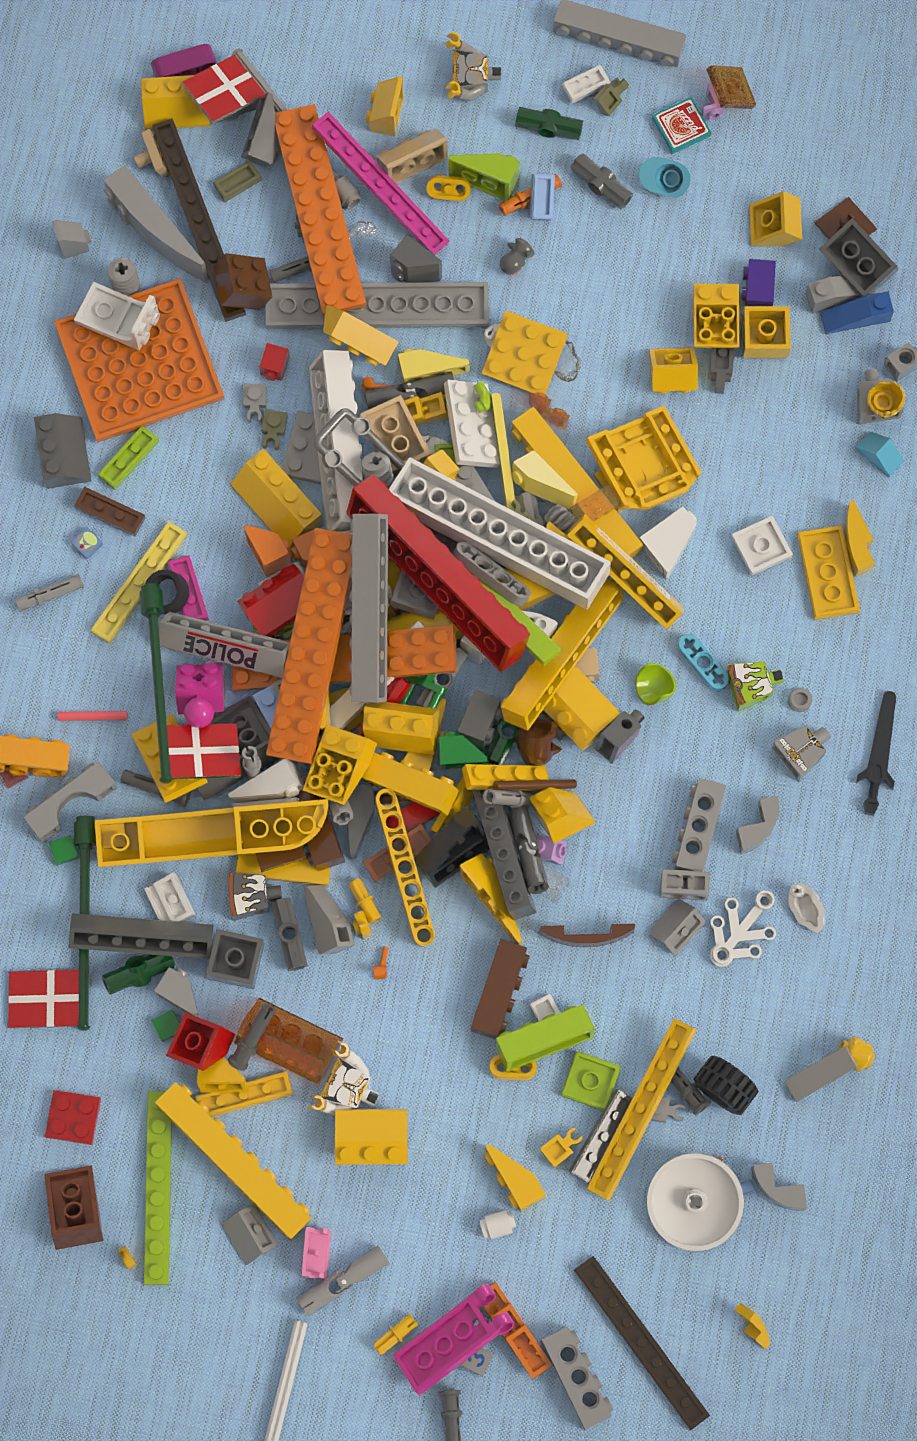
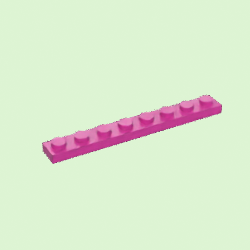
M329 111L312 124L311 128L421 246L436 255L449 243L446 236Z

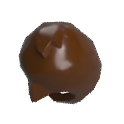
M535 720L528 731L519 728L516 743L518 752L525 764L530 766L544 765L551 760L553 755L562 750V748L552 742L557 734V724L555 722Z

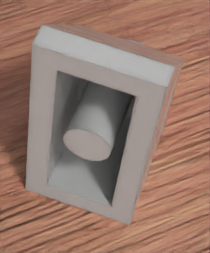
M60 220L52 221L64 259L90 251L88 243H91L88 230L83 231L81 223Z
M169 967L154 990L155 994L182 1011L198 1017L199 1014L192 984L187 978L189 974L178 967L175 970Z

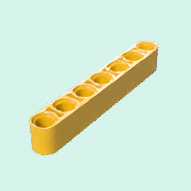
M382 789L375 797V807L412 940L417 946L425 947L434 940V929L397 796L390 789ZM383 794L389 795L392 799L391 805L383 806L379 801V797ZM395 817L398 821L397 828H388L385 822L386 818ZM393 840H402L404 849L402 851H395L392 847ZM400 862L409 863L411 870L408 874H402L398 870ZM408 884L414 885L417 889V893L413 897L405 894L404 888ZM413 907H420L422 909L423 917L417 920L411 916V909ZM424 929L428 931L429 940L427 942L418 940L417 933L419 930Z

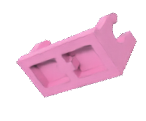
M306 1227L302 1264L303 1278L327 1279L331 1231L328 1229Z

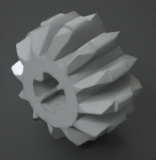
M559 504L549 509L543 517L545 525L550 521L566 535L569 529L577 522L575 517Z

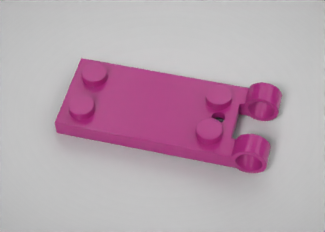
M484 1284L477 1288L469 1297L393 1354L396 1362L419 1396L495 1337L505 1334L513 1328L514 1321L507 1312L500 1313L488 1323L479 1309L481 1306L490 1304L496 1298V1294L489 1284ZM476 1320H479L478 1325H474Z

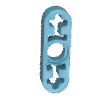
M686 634L682 636L678 644V649L682 656L711 690L716 692L724 690L729 681L726 671L695 635ZM685 641H687L688 643H694L693 650L697 654L693 659L691 657L693 656L694 652L690 648H684ZM705 657L710 661V665L707 668H700L697 665V660ZM713 667L716 668L713 671L714 675L717 678H719L720 676L723 677L722 685H720V683H713L714 676L711 673L708 676H706V674L709 673Z

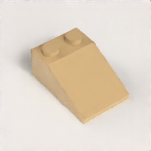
M401 395L360 414L361 417L369 419L371 430L404 463L410 457L423 464L426 458L431 456ZM374 446L375 451L381 453V452ZM391 463L393 475L396 478L400 471Z

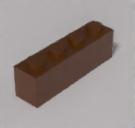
M308 774L301 776L304 784L306 782ZM303 789L299 791L298 795L292 797L299 798V802L324 800L323 797L303 791ZM327 811L326 819L320 831L309 842L304 844L308 845L310 851L307 853V858L311 867L315 866L318 871L345 862L329 811Z
M500 939L471 1025V1032L496 1040L499 1034L506 1031L508 1022L504 1021L506 1013H511L513 1010L515 999H512L514 990L519 991L523 979L519 974L521 968L526 969L530 955L526 954L527 947Z

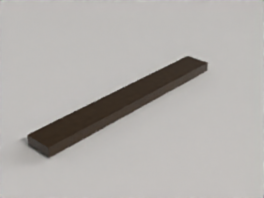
M592 1256L574 1270L577 1276L689 1430H692L710 1415L596 1258Z

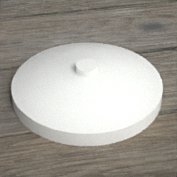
M687 1153L669 1160L657 1171L649 1186L647 1208L654 1228L667 1242L684 1250L703 1251L722 1244L735 1232L743 1214L744 1195L737 1176L723 1161L707 1154Z

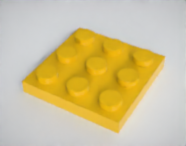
M505 310L481 374L545 398L568 334Z

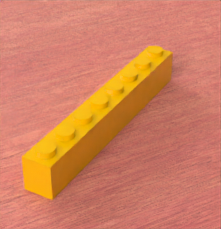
M534 406L513 420L511 434L517 442L521 441L523 443L526 454L534 450L578 494L575 509L572 511L576 510L580 515L579 519L586 514L631 558L641 553L643 548L642 542Z
M608 578L605 580L588 610L575 604L570 614L565 616L562 625L551 636V639L561 648V653L545 666L537 659L528 666L525 675L516 682L514 690L501 704L504 721L527 731L624 600L623 588L616 581Z
M175 1082L155 1102V1106L291 1241L311 1220L309 1216L311 1211L302 1202L297 1204L292 1199L294 1194L285 1185L280 1187L275 1182L277 1177L268 1168L263 1170L258 1165L260 1160L251 1151L246 1153L241 1148L243 1143L234 1134L230 1137L224 1131L226 1126L217 1117L213 1120L207 1114L209 1109L200 1100L196 1103L190 1097L193 1093L183 1083L179 1086Z

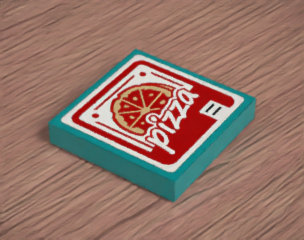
M692 97L652 115L653 121L672 154L700 142L712 134Z

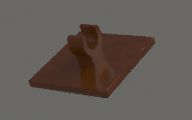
M849 197L815 222L816 226L828 239L852 218L869 236L877 230L874 224Z

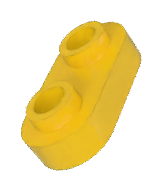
M434 175L428 180L426 189L427 193L435 199L463 201L469 197L471 185L463 177ZM440 183L442 187L437 188L434 184ZM462 185L464 189L458 190L456 186Z
M499 1055L494 1056L489 1065L490 1074L497 1080L528 1081L534 1078L537 1072L536 1061L508 1072L506 1069L500 1072L497 1068L499 1066L504 1067ZM527 1067L529 1068V1071L522 1072L521 1068Z

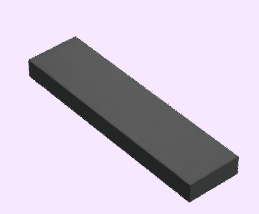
M615 1089L570 1167V1173L587 1184L590 1183L633 1098L621 1090Z

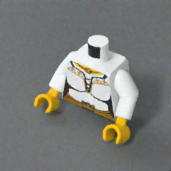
M337 1041L341 1045V1050L337 1052L332 1049L331 1052L340 1057L336 1060L321 1096H310V1098L316 1100V1105H308V1109L320 1110L335 1116L336 1109H359L361 1102L375 1106L380 1093L368 1089L371 1082L368 1068L362 1059L348 1048L346 1043Z

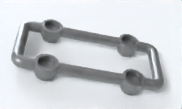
M347 408L340 409L314 439V447L322 455L324 466L330 469L335 468L354 487L362 481L342 463V455L338 450H329L323 444V441L344 418L351 422V429L355 435H364L381 453L389 457L390 462L399 471L405 465L371 430L369 419L358 417Z

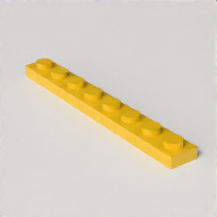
M673 1018L587 1187L589 1191L610 1201L696 1032L694 1027Z

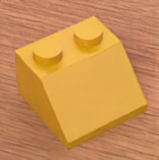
M398 76L378 82L376 90H372L370 103H373L372 110L368 109L366 115V123H369L370 132L391 136L396 135L404 99L403 77Z
M782 191L749 204L751 246H786L802 240L800 198Z
M694 347L649 349L653 392L661 394L668 393L669 391L689 393L692 390H698V364Z
M549 787L529 797L536 818L553 844L595 824L593 817L574 792Z

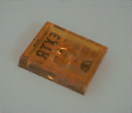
M711 65L706 69L721 108L752 109L756 106L742 67Z

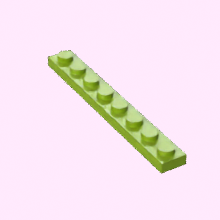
M148 1091L144 1285H169L172 1122L155 1106V1102L166 1091Z

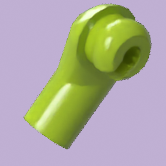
M481 381L473 386L480 399L474 403L478 413H482L484 410L488 411L491 405V395L484 382Z

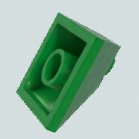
M444 732V736H439L441 769L463 768L466 764L487 765V757L463 735H457V732Z

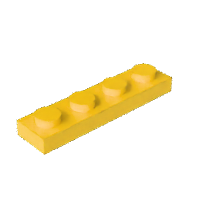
M466 764L462 768L467 790H494V781L549 780L545 766ZM534 789V790H536V791H543V790H545V789Z

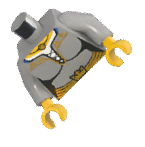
M451 32L447 35L451 40L445 42L447 48L455 46L456 50H453V81L445 87L450 89L447 97L450 99L459 98L473 101L483 95V93L488 92V80H501V67H488V55L460 40L458 33Z

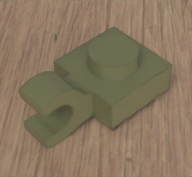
M615 78L611 84H606L593 98V101L605 116H610L623 101L620 95L628 88L629 84L625 78L621 81Z

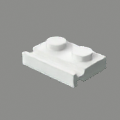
M171 873L153 883V885L144 888L159 920L183 922L195 915L176 873Z

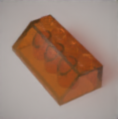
M258 998L242 1021L234 1043L237 1044L239 1039L245 1037L262 1004H268L267 1010L272 1005L276 1009V1013L257 1043L258 1050L255 1054L309 1081L320 1084L335 1057L331 1050L338 1051L340 1044L337 1041L342 1042L344 1038L264 999Z

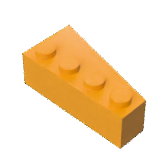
M12 734L0 736V772L9 771L13 776H22L32 772V775L35 777L65 778L68 771L70 744H64L61 740L41 741L37 737L22 739Z

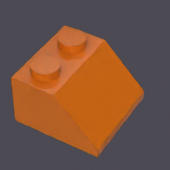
M246 525L243 527L246 541L266 578L291 565L290 559L293 556L286 539L281 540L279 534Z

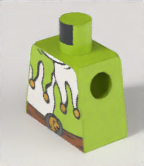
M764 661L729 664L726 669L738 712L771 698L774 692L772 685L784 682L781 670L768 672Z

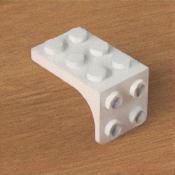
M93 282L74 318V322L140 350L142 344L145 345L150 337L149 331L152 325L155 326L157 324L160 313L155 297L149 295L146 302H142Z

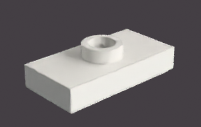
M598 65L563 82L562 88L573 104L600 91L606 84L611 82L601 65Z

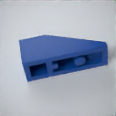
M889 291L858 298L823 311L820 315L826 335L890 322L894 310Z

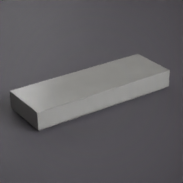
M844 1046L785 1080V1083L796 1102L854 1070L858 1065L848 1047Z

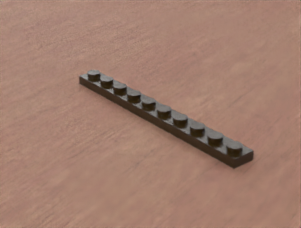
M173 118L152 125L154 134L198 251L205 262L207 275L224 320L227 322L246 315L244 308L221 306L213 266L224 256Z

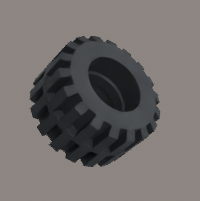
M710 1056L693 1079L696 1086L707 1097L725 1110L736 1115H742L759 1093L755 1083L747 1075L728 1061L717 1056Z

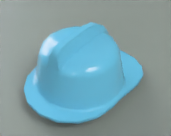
M652 157L643 162L639 169L641 184L651 192L667 197H679L690 186V173L679 162L662 157Z

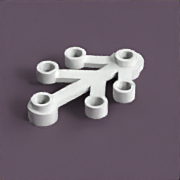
M764 890L757 894L755 898L756 905L740 925L737 912L739 907L738 900L731 897L725 901L724 908L728 912L731 936L726 943L722 930L725 924L724 919L718 915L712 917L710 927L714 930L715 946L711 949L710 959L714 965L726 967L733 959L749 957L752 960H756L761 956L762 949L756 944L751 945L749 948L733 949L738 942L760 939L767 942L774 940L776 930L773 927L767 926L761 930L747 931L763 910L766 911L772 908L775 898L771 892ZM760 899H768V905H762ZM732 901L736 904V907L730 909L727 903ZM718 919L721 921L722 925L720 927H715L713 925V921ZM765 931H772L773 937H766L764 934ZM752 948H756L759 951L757 956L751 955L750 950ZM724 952L726 958L721 960L717 957V954Z

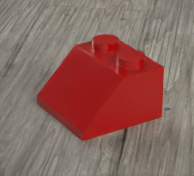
M185 1012L166 1056L204 1071L227 1055L235 1033L220 1025Z

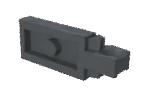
M734 348L711 349L710 381H716L715 393L724 394L725 382H731Z

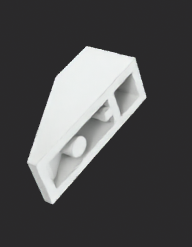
M283 759L228 793V796L239 803L292 798L303 789L304 782L295 763Z

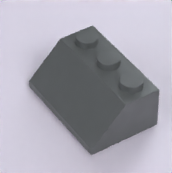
M853 218L819 248L863 297L881 287L898 271V266Z
M58 413L34 417L43 480L46 488L50 489L91 482L82 418Z

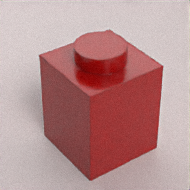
M267 343L259 366L260 375L270 381H282L290 358L289 349Z

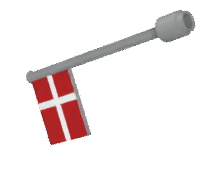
M240 48L234 50L231 57L184 80L181 84L212 124L258 101L261 95L268 92L273 94L276 112L287 110ZM332 168L341 205L347 209L355 207L361 201L360 192L347 176H339Z

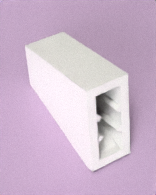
M681 507L639 538L643 544L642 550L665 579L670 577L696 530L697 519L690 510L686 511L684 507Z

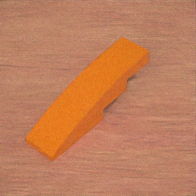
M493 1282L490 1286L495 1292L496 1298L490 1304L483 1307L492 1320L503 1312H507L514 1321V1326L510 1331L502 1334V1336L530 1377L534 1379L551 1367L552 1364L497 1282Z

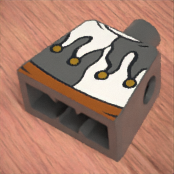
M228 873L232 921L269 912V900L282 899L281 885L267 886L265 875Z

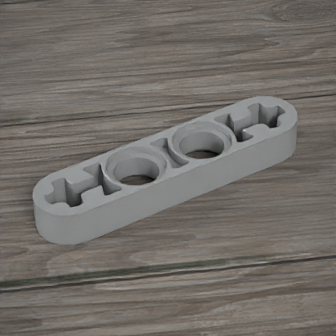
M459 542L453 551V556L462 561L468 571L516 606L526 604L530 596V590L523 583L467 542ZM478 564L484 566L487 570L482 569ZM496 578L503 580L505 583L499 582Z

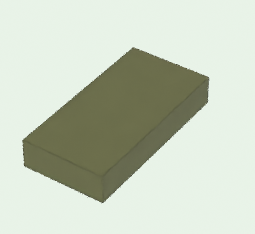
M248 161L214 181L213 186L224 202H227L262 181V177L252 162Z

